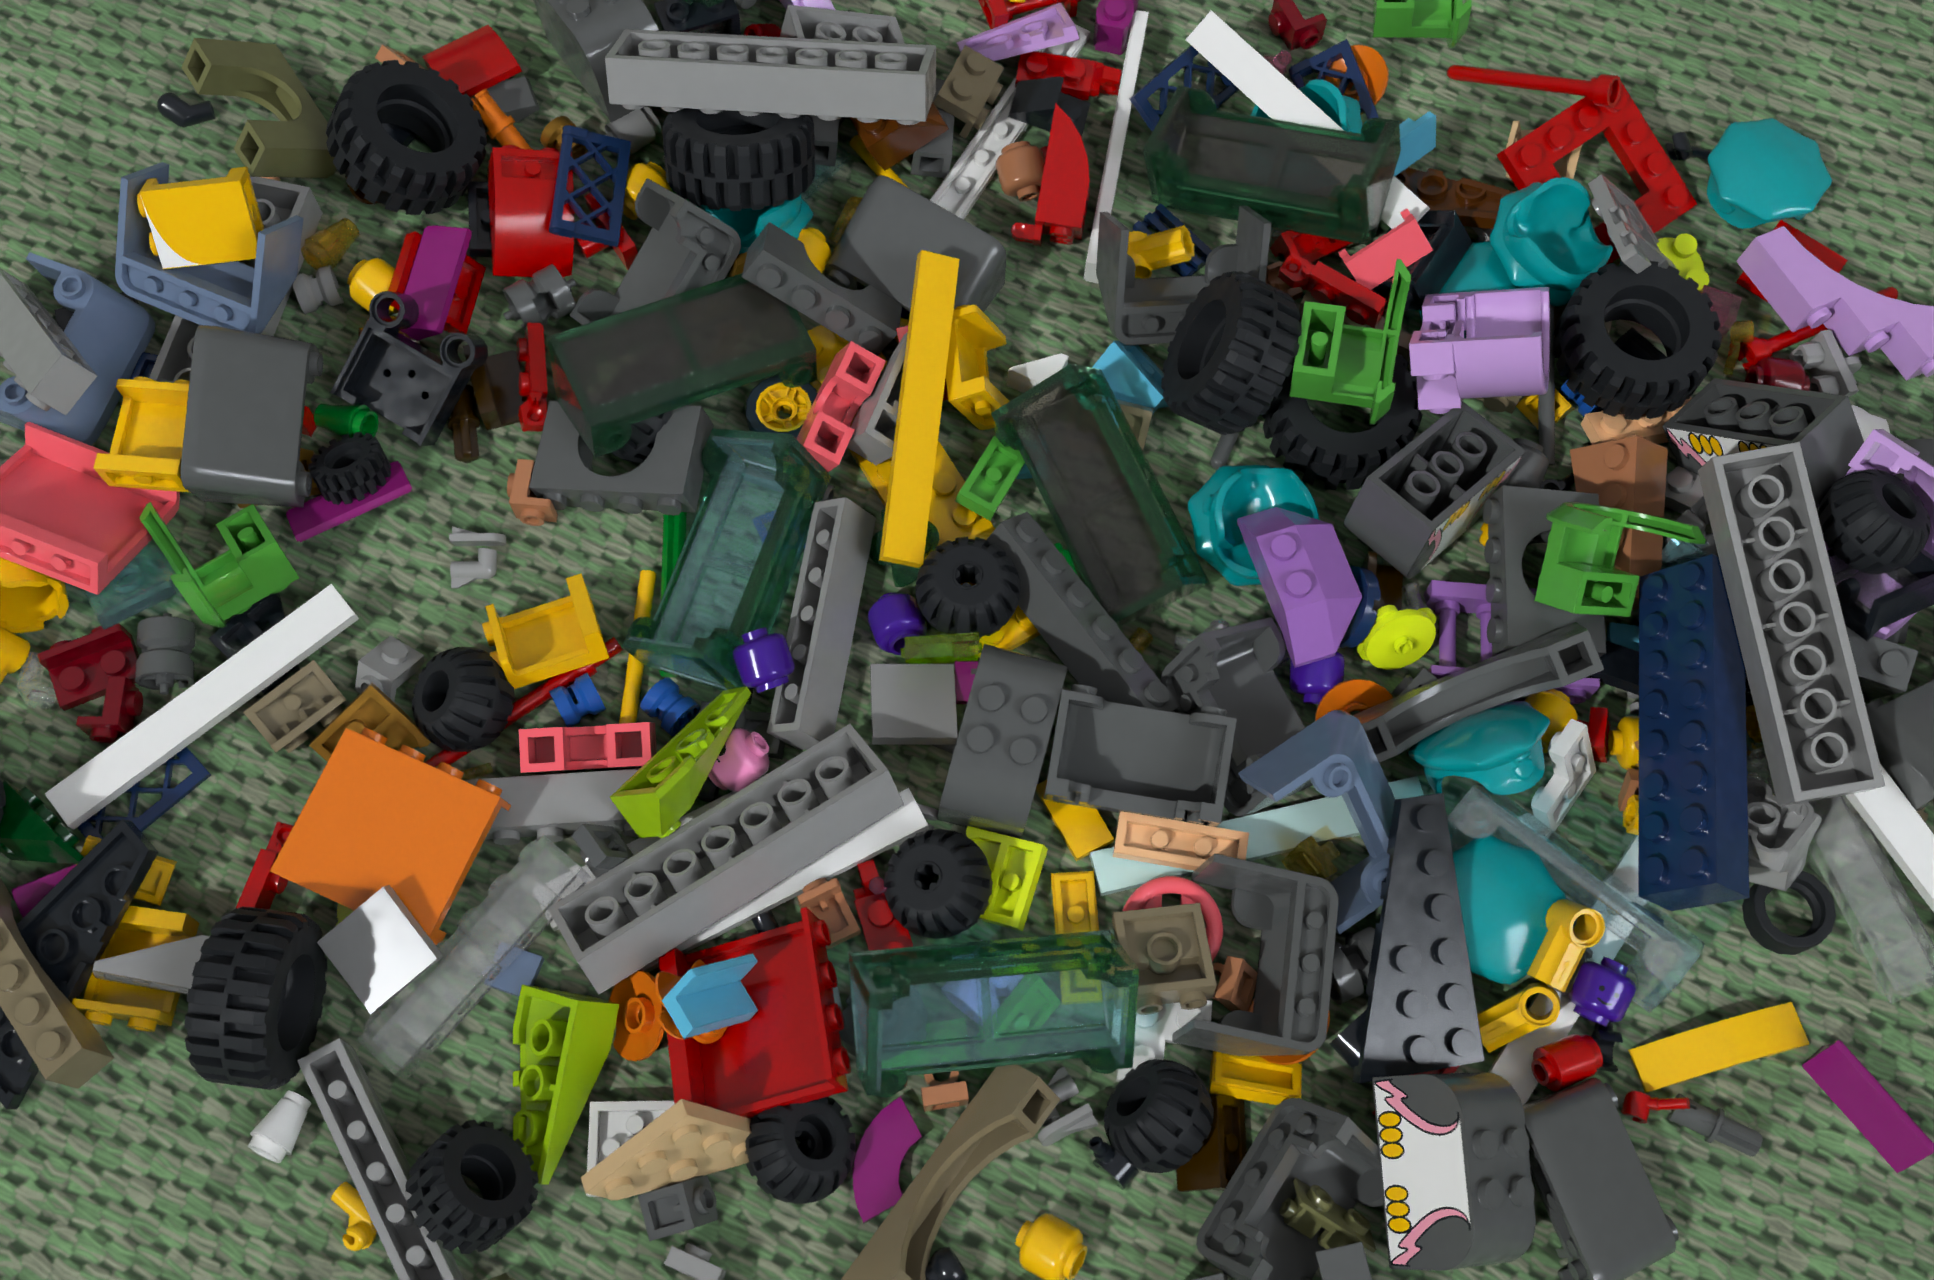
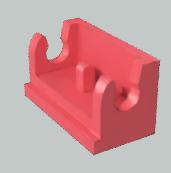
M1407 208L1400 212L1404 220L1403 223L1352 256L1348 254L1345 248L1338 252L1357 283L1372 290L1393 276L1397 259H1401L1404 265L1408 267L1433 251L1416 219Z

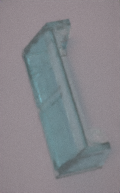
M1481 783L1474 785L1447 816L1452 853L1474 838H1485L1490 835L1513 845L1532 850L1540 856L1548 872L1568 900L1597 910L1605 921V927L1638 951L1627 966L1629 968L1628 971L1632 974L1634 973L1637 981L1636 993L1632 1000L1649 1013L1676 988L1700 957L1705 944L1704 941L1654 904L1638 897V893L1506 795L1490 793Z

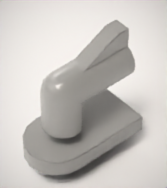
M452 526V533H449V541L454 546L506 545V535L500 533H477ZM478 548V561H452L450 565L451 588L459 589L477 579H490L494 577L497 571V551L489 548Z
M1063 1066L1058 1069L1048 1084V1087L1061 1099L1057 1105L1079 1094L1075 1082ZM1088 1103L1062 1118L1057 1109L1054 1108L1043 1123L1045 1128L1038 1134V1139L1043 1146H1050L1071 1133L1098 1127V1122L1093 1116V1111Z

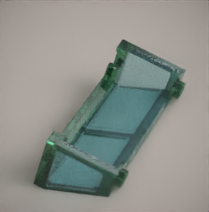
M712 429L702 451L704 468L712 478L653 620L649 617H639L633 621L622 645V648L645 666L720 690L745 687L734 661L733 651L737 646L744 643L741 636L743 634L766 627L768 634L771 633L807 540L814 502L822 501L831 479L828 472L792 434Z
M1110 930L849 952V978L856 1069L867 1096H894L907 1086L908 1076L1075 1058H1081L1083 1063L1089 1066L1091 1070L1101 1074L1112 1073L1116 1069L1133 1068L1139 968Z

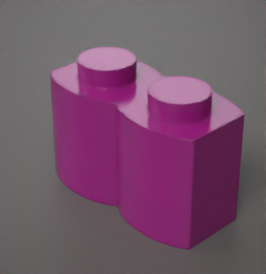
M1100 0L1096 10L1093 37L1095 50L1121 55L1126 50L1133 14L1138 9L1139 0Z

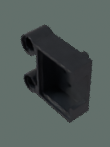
M380 292L371 300L369 306L370 317L330 393L339 396L352 405L368 406V408L404 428L402 434L417 442L419 446L435 445L474 370L482 367L486 362L488 347L485 341L475 334L451 333L442 340L439 348V357L399 333L400 329L412 327L418 319L419 306L415 299L404 293ZM396 300L400 306V314L393 321L389 315V306ZM463 341H466L470 347V356L465 362L460 360L458 356V347Z

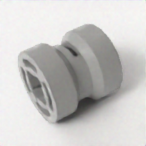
M330 265L318 268L316 278L313 275L298 274L293 283L297 300L304 314L317 311L318 307L323 305L324 300L330 306L339 305L344 302L337 291L339 284Z

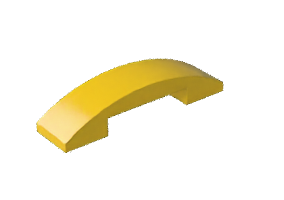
M1789 1002L1707 1024L1628 1051L1645 1093L1756 1059L1800 1048L1810 1043L1793 1003Z

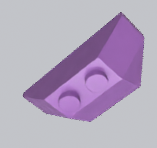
M1278 507L1238 518L1237 524L1294 668L1335 656L1362 600V595L1333 525Z

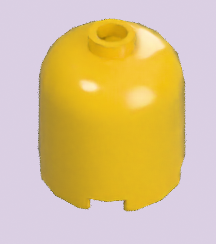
M0 557V627L12 633L40 631L44 629L45 621L54 618L56 615H58L59 619L65 616L69 607L65 582Z

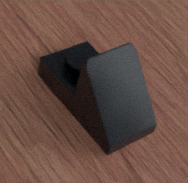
M1064 77L1018 81L1008 117L1050 132L1056 103L1071 118L1079 134L1082 136L1090 103L1062 93L1061 88Z

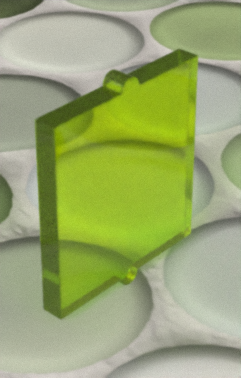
M979 632L904 637L905 647L901 648V658H905V664H954L955 661H978V653H981L983 648L982 643H979Z

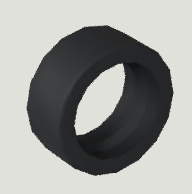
M1803 870L1789 888L1801 894L1807 900L1812 910L1813 922L1806 933L1799 936H1790L1781 932L1771 923L1766 913L1765 899L1774 888L1753 884L1749 889V898L1744 899L1742 904L1744 923L1751 936L1761 946L1777 954L1796 955L1822 943L1832 932L1836 919L1835 903L1830 892L1818 878Z

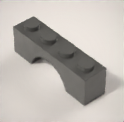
M769 222L748 248L742 277L849 342L852 341L877 356L896 337V328L900 327L902 304L872 285L862 290H850L835 284L814 266L806 253L804 244Z

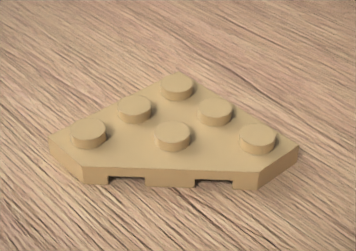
M681 1099L584 1174L581 1180L585 1193L618 1201L746 1164L749 1162L748 1155L745 1154V1141L751 1133V1119Z

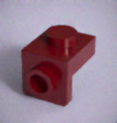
M1274 0L1271 14L1268 17L1272 33L1275 36H1281L1289 51L1300 47L1310 49L1317 45L1323 38L1327 23L1324 14H1319L1305 20L1293 0Z
M108 676L102 716H78L76 726L86 733L92 741L114 743L117 741V737H122L133 729L135 716H140L143 710V695L139 688L126 676Z

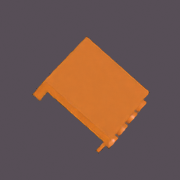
M364 727L361 734L346 728L270 872L352 910H356L383 886L390 885L439 949L447 934L439 930L500 808L509 811L512 805L500 797L503 790L481 779H478L476 785L461 780L464 772L453 766L440 762L437 768L423 762L426 755L402 744L399 751L385 745L388 738Z

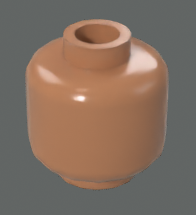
M1018 141L1005 146L1001 150L1002 154L995 162L1004 194L1011 197L1018 196L1021 202L1039 197L1045 165L1042 150L1037 146L1031 145L1029 141Z

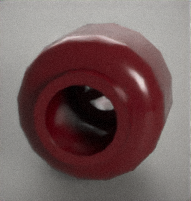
M1764 357L1756 365L1750 366L1744 381L1747 383L1807 391L1810 389V379L1805 375L1804 368L1800 362L1774 357Z

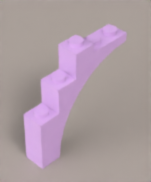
M1785 226L1755 237L1736 261L1792 332L1806 326L1814 329L1824 324L1828 330L1831 329L1836 341L1848 356L1863 350L1871 353L1880 348L1906 381L1921 374H1924L1926 377L1934 374V306L1912 304L1886 297L1852 282L1826 266L1805 249Z

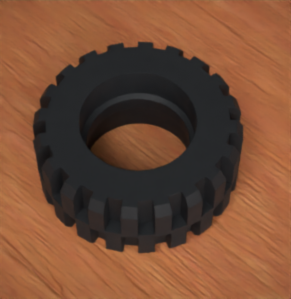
M398 60L383 61L382 65L377 62L364 66L363 70L356 71L349 78L347 84L344 85L330 115L331 117L326 128L328 136L326 143L330 156L335 157L333 163L339 174H345L347 176V184L354 191L357 189L365 194L364 198L373 204L376 201L385 205L386 210L398 212L401 209L405 210L407 215H420L424 210L426 214L441 212L442 208H450L457 203L459 197L464 195L484 160L487 134L485 128H482L484 123L479 111H474L472 108L474 106L473 101L467 94L462 95L458 91L459 87L450 78L448 81L438 76L440 72L432 68L425 70L419 68L418 63L410 61L405 62L404 65L399 64ZM381 124H395L411 130L428 144L433 153L419 152L403 146L394 140Z
M684 108L681 111L670 112L663 122L662 133L666 180L677 195L688 199L694 205H706L709 209L714 210L725 208L730 209V211H741V209L750 208L752 210H760L770 205L775 207L784 204L785 200L792 201L798 198L801 192L805 193L815 178L814 122L810 115H801L797 118H782L778 113L744 116L739 111L726 110L717 114H706L701 112L700 109Z
M1622 261L1618 267L1615 263H1609L1600 267L1597 272L1590 273L1582 280L1579 287L1575 289L1556 324L1553 354L1555 358H1559L1555 364L1559 374L1562 377L1567 376L1569 379L1566 385L1574 394L1577 392L1585 397L1583 402L1593 408L1594 405L1604 408V414L1615 417L1617 413L1625 414V419L1639 420L1643 414H1646V417L1649 419L1660 417L1665 411L1673 412L1682 406L1685 400L1692 396L1713 367L1718 357L1717 351L1721 347L1722 340L1720 331H1717L1721 325L1718 313L1716 311L1711 312L1710 308L1713 303L1706 292L1701 294L1697 290L1698 283L1690 277L1686 280L1678 275L1680 270L1668 266L1667 269L1658 267L1659 262L1650 261L1652 265L1637 274ZM1613 320H1628L1647 327L1662 342L1667 358L1644 360L1625 353L1611 340L1604 323Z
M1232 271L1222 273V276L1212 279L1210 285L1203 287L1197 294V299L1191 302L1186 309V315L1182 321H1179L1175 329L1174 339L1170 341L1167 349L1168 357L1163 364L1162 371L1164 372V377L1161 379V387L1164 391L1163 397L1172 412L1223 435L1244 431L1245 427H1251L1257 422V417L1265 414L1271 407V401L1274 397H1278L1283 388L1281 386L1286 376L1289 377L1293 366L1291 363L1293 357L1297 355L1299 349L1297 341L1298 337L1301 336L1302 330L1299 322L1301 319L1300 311L1289 294L1247 273Z
M1398 354L1394 366L1392 382L1396 384L1390 410L1371 429L1357 433L1340 432L1320 422L1311 412L1307 399L1289 396L1295 362L1294 356L1291 363L1293 366L1289 377L1286 376L1283 381L1281 392L1278 397L1273 398L1270 403L1271 407L1262 415L1265 419L1263 425L1265 438H1273L1269 448L1276 458L1281 455L1285 456L1284 468L1290 469L1293 472L1296 469L1303 472L1302 481L1313 485L1315 479L1325 481L1324 489L1336 490L1339 483H1346L1347 490L1360 489L1364 479L1413 440L1422 419L1421 410L1418 409L1417 377L1411 376V371L1407 372L1406 369L1409 363L1401 354Z
M240 907L226 913L221 917V921L215 923L210 930V938L206 939L200 951L202 954L199 962L195 963L192 976H194L192 987L188 989L186 1001L189 1002L184 1026L187 1029V1037L185 1038L186 1050L191 1053L188 1058L191 1066L206 1081L272 1090L287 1084L291 1078L298 1074L300 1066L297 1061L309 1055L310 1044L314 1042L317 1034L316 1027L322 1015L323 994L326 993L327 981H325L327 958L324 951L317 944V941L322 938L323 932L316 922L305 914Z

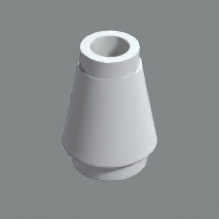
M288 1090L284 1097L278 1101L250 1132L253 1138L248 1147L270 1161L281 1163L285 1155H291L308 1113L307 1110L312 1103L305 1097Z

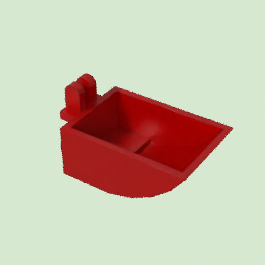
M1056 103L1037 204L1035 225L1017 222L1011 227V234L1015 241L1030 243L1035 246H1041L1043 234L1051 235L1050 241L1065 245H1072L1073 239L1082 240L1090 196L1088 156L1082 137L1071 118Z
M514 145L492 148L487 175L493 276L532 277L533 273L550 264L557 268L562 277L572 275L574 237L568 238L549 232L560 156L558 149L543 148L540 150L521 149ZM573 170L568 171L566 190L569 194L574 192ZM567 203L563 208L562 220L575 222V212Z

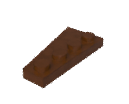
M1408 167L1395 176L1430 208L1429 210H1455L1465 227L1493 229L1500 200L1505 195L1511 193L1510 190L1464 177L1459 181L1448 179L1443 175L1442 171L1429 168L1427 172ZM1353 193L1351 194L1349 209L1353 216L1379 218Z

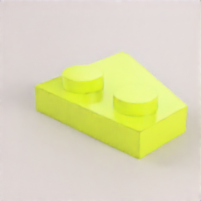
M967 826L966 837L973 840L983 851L987 858L993 881L992 895L989 896L988 900L989 904L984 914H981L979 918L985 922L1023 932L1048 848L1043 844Z

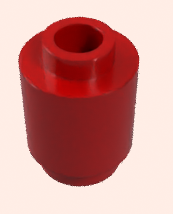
M1571 1034L1537 1048L1533 1053L1531 1069L1535 1079L1541 1085L1546 1086L1551 1091H1559L1594 1076L1596 1070L1601 1068L1603 1064V1057L1598 1044L1592 1037L1586 1034L1581 1036Z

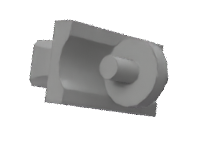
M1831 329L1820 331L1811 341L1800 344L1790 353V360L1800 362L1804 370L1809 369L1812 376L1809 391L1848 397L1859 391L1853 374L1862 367L1861 361L1857 356L1845 358Z

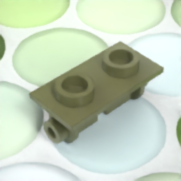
M1297 1178L1293 1180L1297 1197L1294 1200L1287 1198L1279 1210L1287 1225L1310 1239L1323 1227L1325 1230L1317 1240L1318 1244L1325 1249L1363 1242V1246L1373 1253L1376 1251L1370 1230L1371 1225L1360 1212L1352 1208L1347 1211L1339 1206L1323 1188L1317 1185L1310 1187Z

